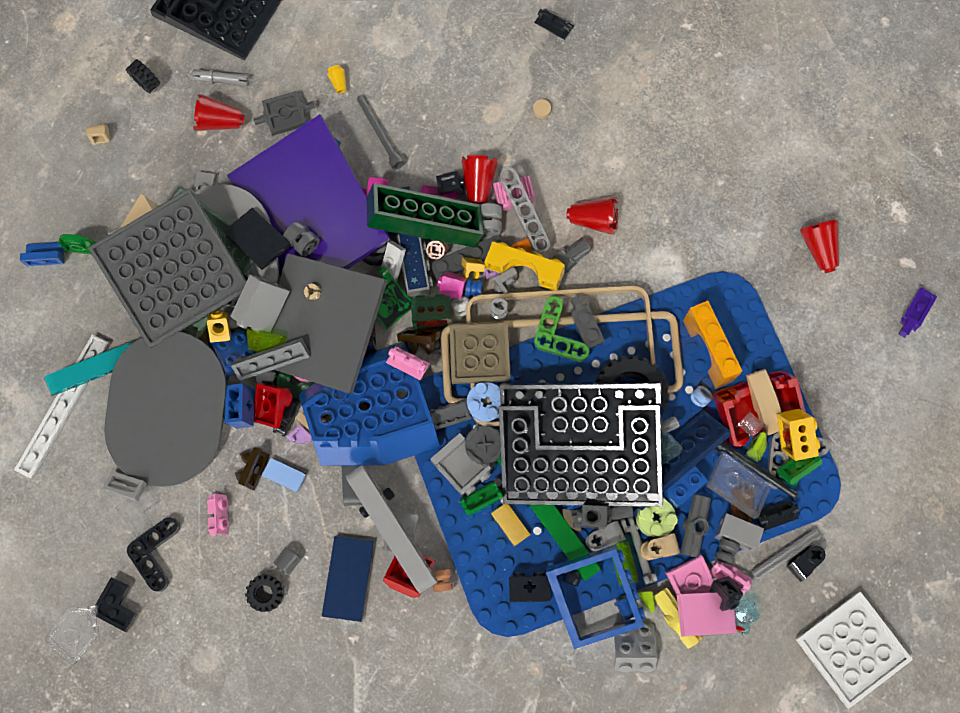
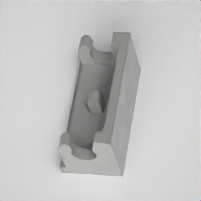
M726 513L719 523L714 538L732 541L740 545L739 548L752 553L759 547L764 528Z

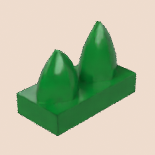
M819 456L797 461L791 459L779 467L777 471L789 486L796 487L801 478L811 474L814 469L823 463Z

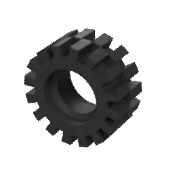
M135 59L125 69L129 76L149 94L160 84L155 74L138 59Z
M269 575L254 577V580H251L249 586L246 587V601L256 611L270 612L281 604V599L284 597L282 592L284 590L281 587L280 581ZM262 586H269L272 590L271 598L265 602L260 601L257 596L258 589Z

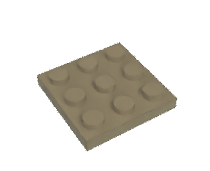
M508 323L449 326L452 384L508 382L511 380Z

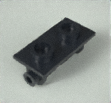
M545 8L538 11L537 15L539 16L534 22L563 40L566 39L574 27L570 22L552 14Z
M792 500L754 514L759 526L764 528L763 531L799 519L797 514L799 508L796 504L793 505Z

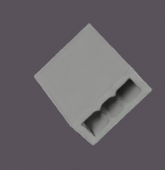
M249 275L230 317L236 320V324L242 328L247 329L249 326L252 330L262 333V331L271 333L290 291L277 283Z

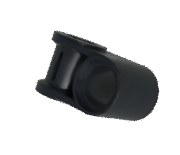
M809 546L793 558L786 567L802 582L824 561L825 551L820 546ZM816 551V558L812 559V552Z

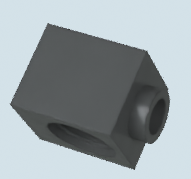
M582 505L581 510H577V522H580V528L605 529L607 527V506ZM588 512L596 514L597 520L595 522L587 520L586 514Z

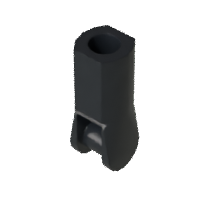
M291 402L288 407L284 408L282 420L287 423L285 427L280 425L279 428H273V433L278 432L283 437L287 435L299 406L298 404Z

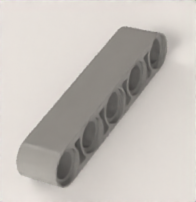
M511 167L504 168L499 174V181L527 239L529 238L532 249L537 253H544L550 248V241L515 169ZM506 171L511 172L513 175L512 181H505L503 173ZM514 188L519 189L521 192V196L518 199L513 198L511 195V191ZM522 205L529 208L527 216L521 215L519 211ZM531 222L537 225L535 233H531L528 230V225ZM539 239L545 242V247L542 250L536 247V242Z

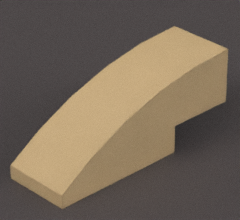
M762 369L746 375L753 407L758 413L761 430L767 435L779 432L776 413H781V409L767 371Z

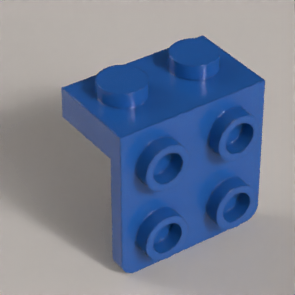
M245 330L231 333V338L228 341L210 343L209 340L207 345L219 358L226 375V380H229L232 372H234L231 367L233 361L256 354Z

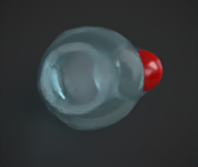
M741 600L739 607L736 608L734 613L735 619L739 622L736 630L741 635H747L751 629L749 624L756 622L760 618L759 610L755 607L756 604L752 600Z

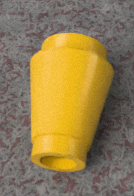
M334 65L328 68L327 76L336 93L346 92L344 69H342L341 65Z

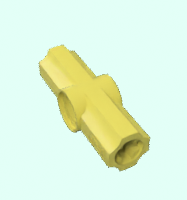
M667 587L653 596L654 601L664 614L665 621L677 633L687 649L702 640L700 635L681 637L678 604Z

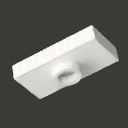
M390 241L387 244L381 267H386L397 282L406 249Z

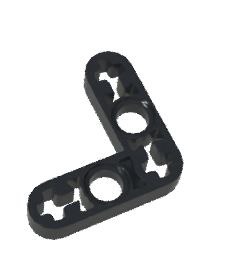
M167 517L132 541L127 547L129 558L149 588L156 592L164 591L168 587L169 581L151 552L179 532V522L171 517ZM168 522H169V523H174V525L172 526V528H173L172 531H171V530H166V531H164L163 534H162V533L158 530L159 528H160L161 530H165V529L168 527V525H167ZM152 533H157L159 537L155 544H151L148 540ZM134 547H141L139 550L142 556L147 555V557L141 559L138 554H133L135 551ZM146 561H151L153 564L152 570L149 572L143 570V564ZM154 574L157 579H162V586H154V584H156V580L154 579V577L148 578V576Z

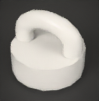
M462 297L461 300L456 298L452 301L451 306L456 316L466 315V307L469 302L468 297Z

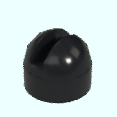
M572 570L565 574L563 581L578 587L581 577L576 570Z

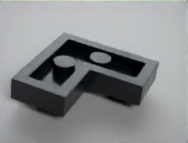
M111 577L90 614L124 632H128L137 613L120 604L130 586Z

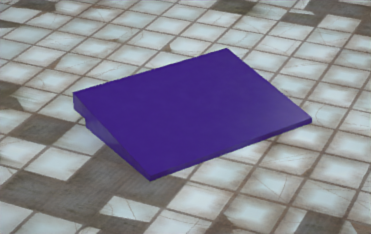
M320 114L227 175L233 186L246 190L263 205L271 226L282 236L291 224L301 221L309 231H312L320 239L318 247L310 255L303 258L350 269L391 240L387 231L367 227V195ZM290 246L278 257L280 276L287 254L302 257L294 249V246Z

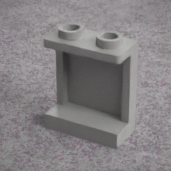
M460 433L430 459L431 463L462 497L465 494L468 496L476 490L475 485L480 481L483 483L491 476L492 468L489 465L477 464L468 457L465 450V438Z

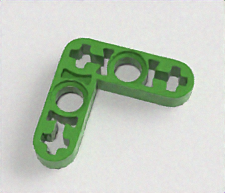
M557 296L549 297L545 303L535 335V347L540 351L573 361H585L589 355V348L586 344L554 335L563 303ZM556 302L558 307L555 308L552 315L550 314L551 306L549 304ZM551 319L554 325L551 328H546L543 325V321ZM542 337H545L546 342L549 343L552 342V339L555 340L553 343V349H550L551 344L544 343L543 346L540 345V341H538V339L541 340ZM564 342L567 345V349L560 352L556 349V344ZM570 345H573V350L576 351L582 348L585 354H582L581 357L577 356L575 351H572L571 355L568 354Z

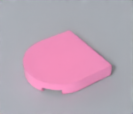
M701 554L698 558L694 557L665 572L676 595L709 593L711 590L713 578Z

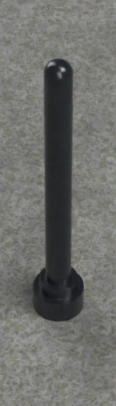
M727 439L714 449L718 453H727L791 498H798L799 494L797 491L730 447Z

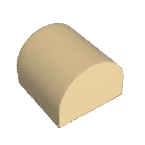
M106 124L86 127V135L93 145L111 142L110 132Z

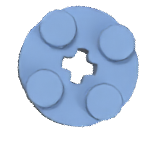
M485 382L476 384L470 390L467 396V406L473 418L481 422H490L499 418L500 387L493 383ZM486 397L490 398L489 401L492 404L484 407L481 400L486 399Z

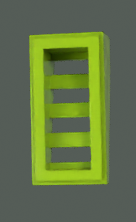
M761 432L753 438L745 456L756 462L761 460L767 448L766 433Z

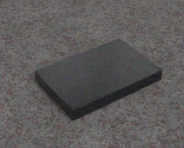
M253 207L223 231L261 270L265 269L291 246Z

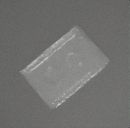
M726 453L720 454L706 485L753 519L759 517L771 488L768 482Z

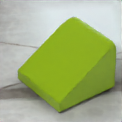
M653 592L638 593L639 601L649 613L655 612Z

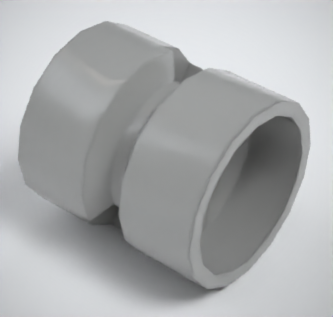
M492 203L481 204L483 236L500 235L502 222L499 220L502 219V207Z

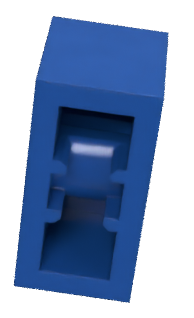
M243 383L226 386L225 424L236 429L254 426L255 389Z
M694 466L663 493V496L676 509L705 485L708 480Z

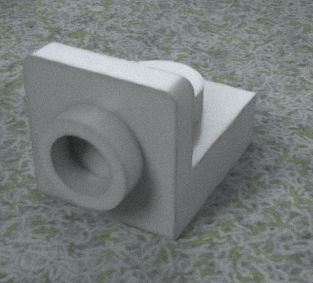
M514 267L494 279L495 286L493 288L497 294L508 293L504 286L509 287L516 282L517 271Z

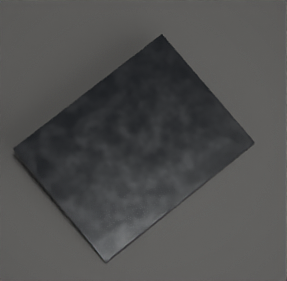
M156 0L150 11L153 17L245 61L282 0Z
M662 381L502 383L500 385L499 425L503 504L663 507Z

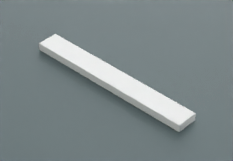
M92 334L76 363L106 352L110 343ZM88 383L57 394L16 465L15 471L34 479Z

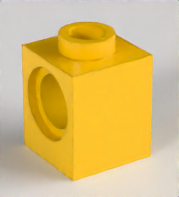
M214 311L208 314L207 326L210 343L230 340L231 329L228 312ZM221 323L224 327L217 328L214 326V324Z

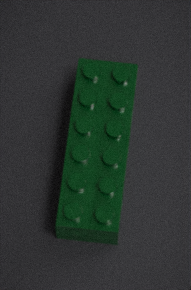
M373 183L366 197L368 228L473 248L476 247L483 236L481 205L377 183Z

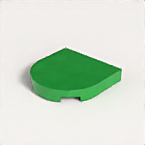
M62 234L59 236L58 244L66 252L90 255L92 254L88 247L96 243L92 239L73 234Z

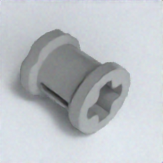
M495 298L490 304L491 316L494 319H503L507 315L508 306L503 298Z

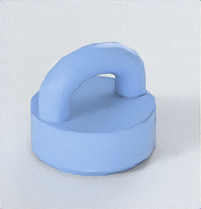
M698 386L692 392L691 400L698 407H705L713 400V396L707 388Z

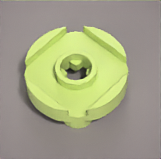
M664 498L663 507H646L642 511L639 508L637 510V525L647 536L659 538L672 532L678 521L673 506ZM654 512L659 514L660 522L653 521Z

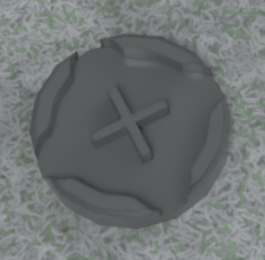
M478 426L471 430L465 439V450L468 457L480 465H488L497 461L501 456L500 433L498 430L491 426Z

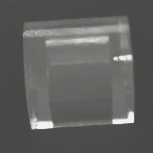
M751 412L746 414L738 423L752 438L764 427V424Z

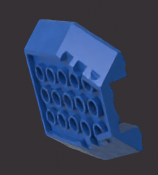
M404 342L364 355L353 394L318 383H314L299 394L321 466H361L362 464L364 466H384L440 447L418 379L386 363L391 348L394 349L396 346L408 352ZM405 390L408 393L407 397L404 399L398 398V391ZM362 402H368L370 408L362 411L359 409V405ZM325 414L332 416V420L328 423L321 421L322 416Z

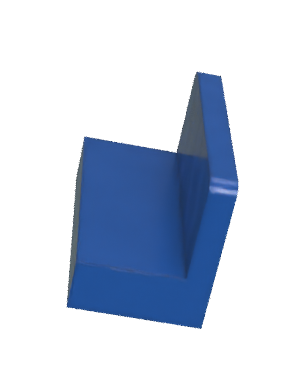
M58 242L27 244L26 253H20V261L26 266L64 264V249Z

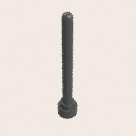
M359 95L357 101L388 153L391 168L393 170L401 168L405 164L403 157L395 153L364 97Z

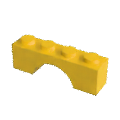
M492 241L484 261L486 269L501 274L515 266L528 267L537 274L539 286L558 291L565 272V265L560 260H550L544 258L541 254H531L518 247L515 249L503 242L496 243Z

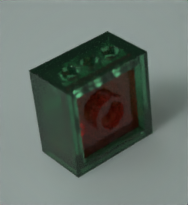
M437 294L434 297L418 295L415 298H411L413 328L441 330L451 325L450 296Z

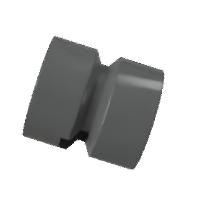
M301 221L291 224L283 235L302 257L310 255L320 243V239L312 231H309Z

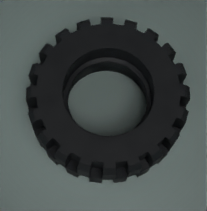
M632 355L631 358L621 356L618 360L613 359L607 366L605 365L601 369L595 382H617L622 378H633L640 382L662 381V414L668 406L667 402L670 394L667 391L669 389L668 382L664 381L666 376L663 372L660 373L657 370L658 366L655 363L653 365L649 364V360L646 358L640 360L638 356Z

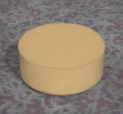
M540 99L534 103L533 114L537 118L544 119L550 115L551 105L547 100Z

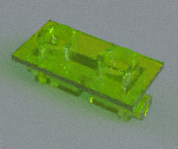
M629 542L617 543V549L622 550L626 560L623 562L624 568H629L632 576L630 583L639 581ZM613 560V564H614L615 572H616V575H617L618 583H619V586H621V585H622V582H621V579H620V577H619L617 568H616L615 563H614V560Z

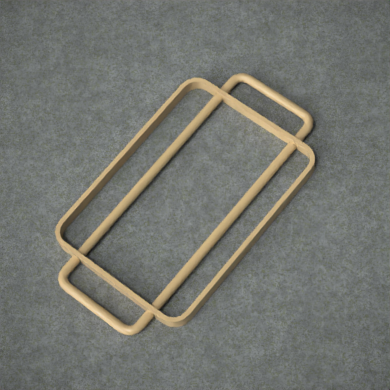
M638 286L478 295L470 299L467 304V323L448 325L441 333L444 396L449 404L464 399L467 403V398L457 399L452 396L448 338L450 334L449 326L508 323V328L539 325L540 319L471 323L470 310L478 302H488L495 298L521 300L549 298L552 296L571 297L636 293L644 301L645 312L593 316L596 323L646 320L651 365L655 363L651 319H667L669 321L676 381L673 385L669 386L668 393L677 392L683 385L678 323L675 316L669 312H650L648 294ZM559 317L557 325L574 324L572 317ZM545 319L543 325L552 326L554 322L551 319ZM470 383L471 389L475 387L474 383ZM486 397V399L481 400L483 405L492 404L489 401L490 398ZM473 418L479 426L500 428L499 422H481Z

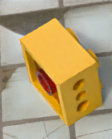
M800 409L776 413L782 452L795 461L819 456L818 449H820V443L815 433V430H817L815 418Z

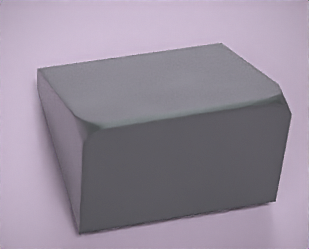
M268 371L256 375L255 381L256 383L275 385L277 375L273 371Z

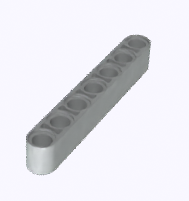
M362 464L347 474L345 477L416 590L421 594L438 583L432 570L365 466Z

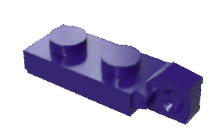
M922 287L918 288L901 317L900 323L903 326L898 335L905 338L910 334L911 330L915 332L922 325L937 298L936 295Z

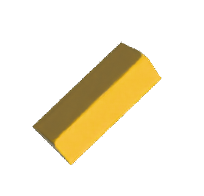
M508 504L502 505L491 513L514 547L530 536V533Z

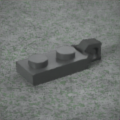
M579 296L571 298L570 302L573 306V309L570 310L571 317L583 343L589 349L605 343L587 303L582 304Z

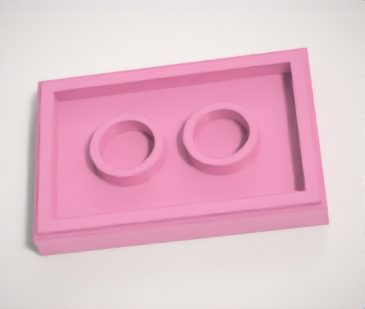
M717 593L677 595L681 637L737 633L734 610L721 611L719 607L723 600Z

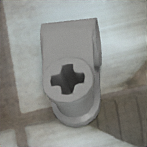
M615 521L608 524L605 529L592 532L587 536L585 543L589 550L598 551L626 540L619 522ZM594 538H599L600 542L598 543V546L596 543L592 544L591 541Z

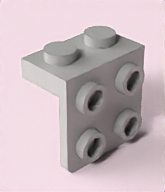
M644 623V627L614 636V671L624 673L641 671L648 673L656 670L657 649L654 625L652 623Z

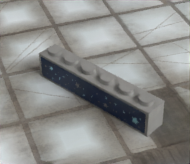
M411 184L395 186L396 188L416 191L412 190ZM397 233L399 245L406 249L402 266L408 297L430 295V288H433L432 278L427 277V271L430 270L428 259L424 260L423 253H427L425 242H421V237Z

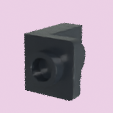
M458 171L436 176L440 195L458 191L460 194H464V187H466L464 176L461 177Z
M729 576L714 580L711 586L723 600L719 607L720 610L736 609L740 604L739 601L743 596V592Z

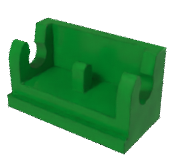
M492 482L469 496L467 495L459 499V502L469 518L503 500V495L498 490L496 483Z

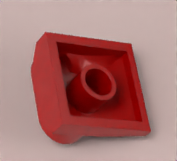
M257 383L254 402V422L279 428L284 408L288 407L292 402L290 390L277 385Z
M422 555L430 569L433 570L436 560ZM394 556L383 578V582L389 588L404 595L420 598L421 594L416 590Z

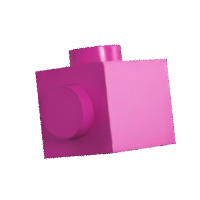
M446 271L438 280L439 294H443L448 299L457 298L461 300L468 278Z

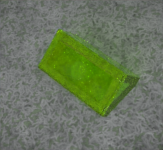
M247 329L248 350L262 352L285 344L287 340L285 336Z

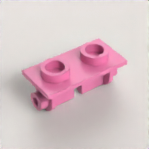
M396 346L394 349H390L389 358L386 361L387 364L421 380L430 364Z
M210 495L207 500L208 514H214V517L208 518V532H210V536L218 534L228 535L227 495Z
M716 560L710 570L711 575L716 579L729 576L743 592V595L752 586L753 579L732 565Z

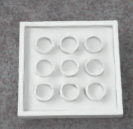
M857 592L795 639L848 709L913 660L861 592Z

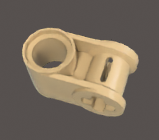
M675 533L643 543L640 546L639 553L643 559L653 560L679 554L680 549Z

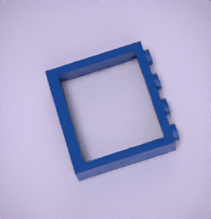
M616 545L547 567L546 574L574 649L644 627V619H646L644 609L638 606L636 601L639 600L636 588L631 587V573L629 568H624L623 562L626 561L622 550L617 549ZM613 557L635 619L581 637L558 575Z

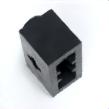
M513 573V577H509V603L551 601L550 582L545 573H533V576L525 577V573ZM528 582H531V585L535 586V589H532L531 593H528V590L524 589V586H526Z

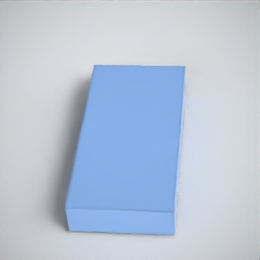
M270 458L262 476L298 493L306 474Z

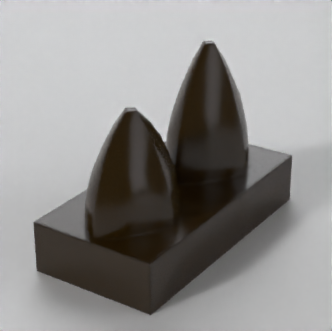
M405 329L397 334L398 342H404L408 352L414 356L417 353L419 343L423 350L430 355L435 348V341L440 338V331Z
M254 447L253 450H246L240 453L241 459L246 466L235 472L238 484L255 491L270 456L268 453Z

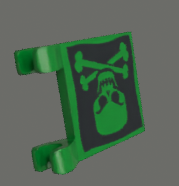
M381 267L378 269V273L383 279L387 280V284L376 318L387 330L414 308L415 305L391 276L387 268Z

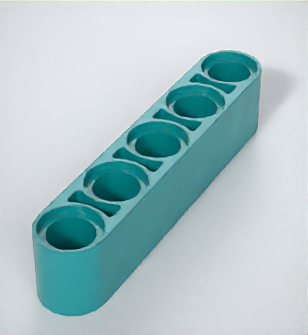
M134 342L127 343L46 375L44 380L51 396L112 373L121 354Z

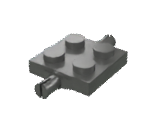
M297 91L263 100L264 115L253 119L255 125L266 122L272 136L303 126L306 121L305 111L313 109L315 106L313 101L302 104Z

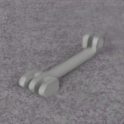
M628 517L630 526L626 525L625 519H621L620 522L624 534L631 533L643 571L645 585L656 582V574L651 573L648 560L643 559L639 553L642 541L638 532V525L634 524L632 517Z

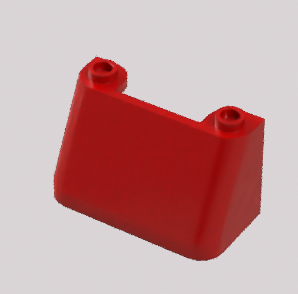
M785 371L768 374L781 412L796 409L805 412L797 377ZM748 381L713 393V399L723 425L730 430L731 435L728 438L734 447L746 445L750 440L749 435L762 431L758 413L753 407Z

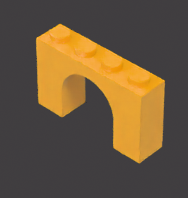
M709 301L691 307L683 322L690 337L699 334L705 342L712 364L708 374L715 389L733 382L741 374L742 369Z

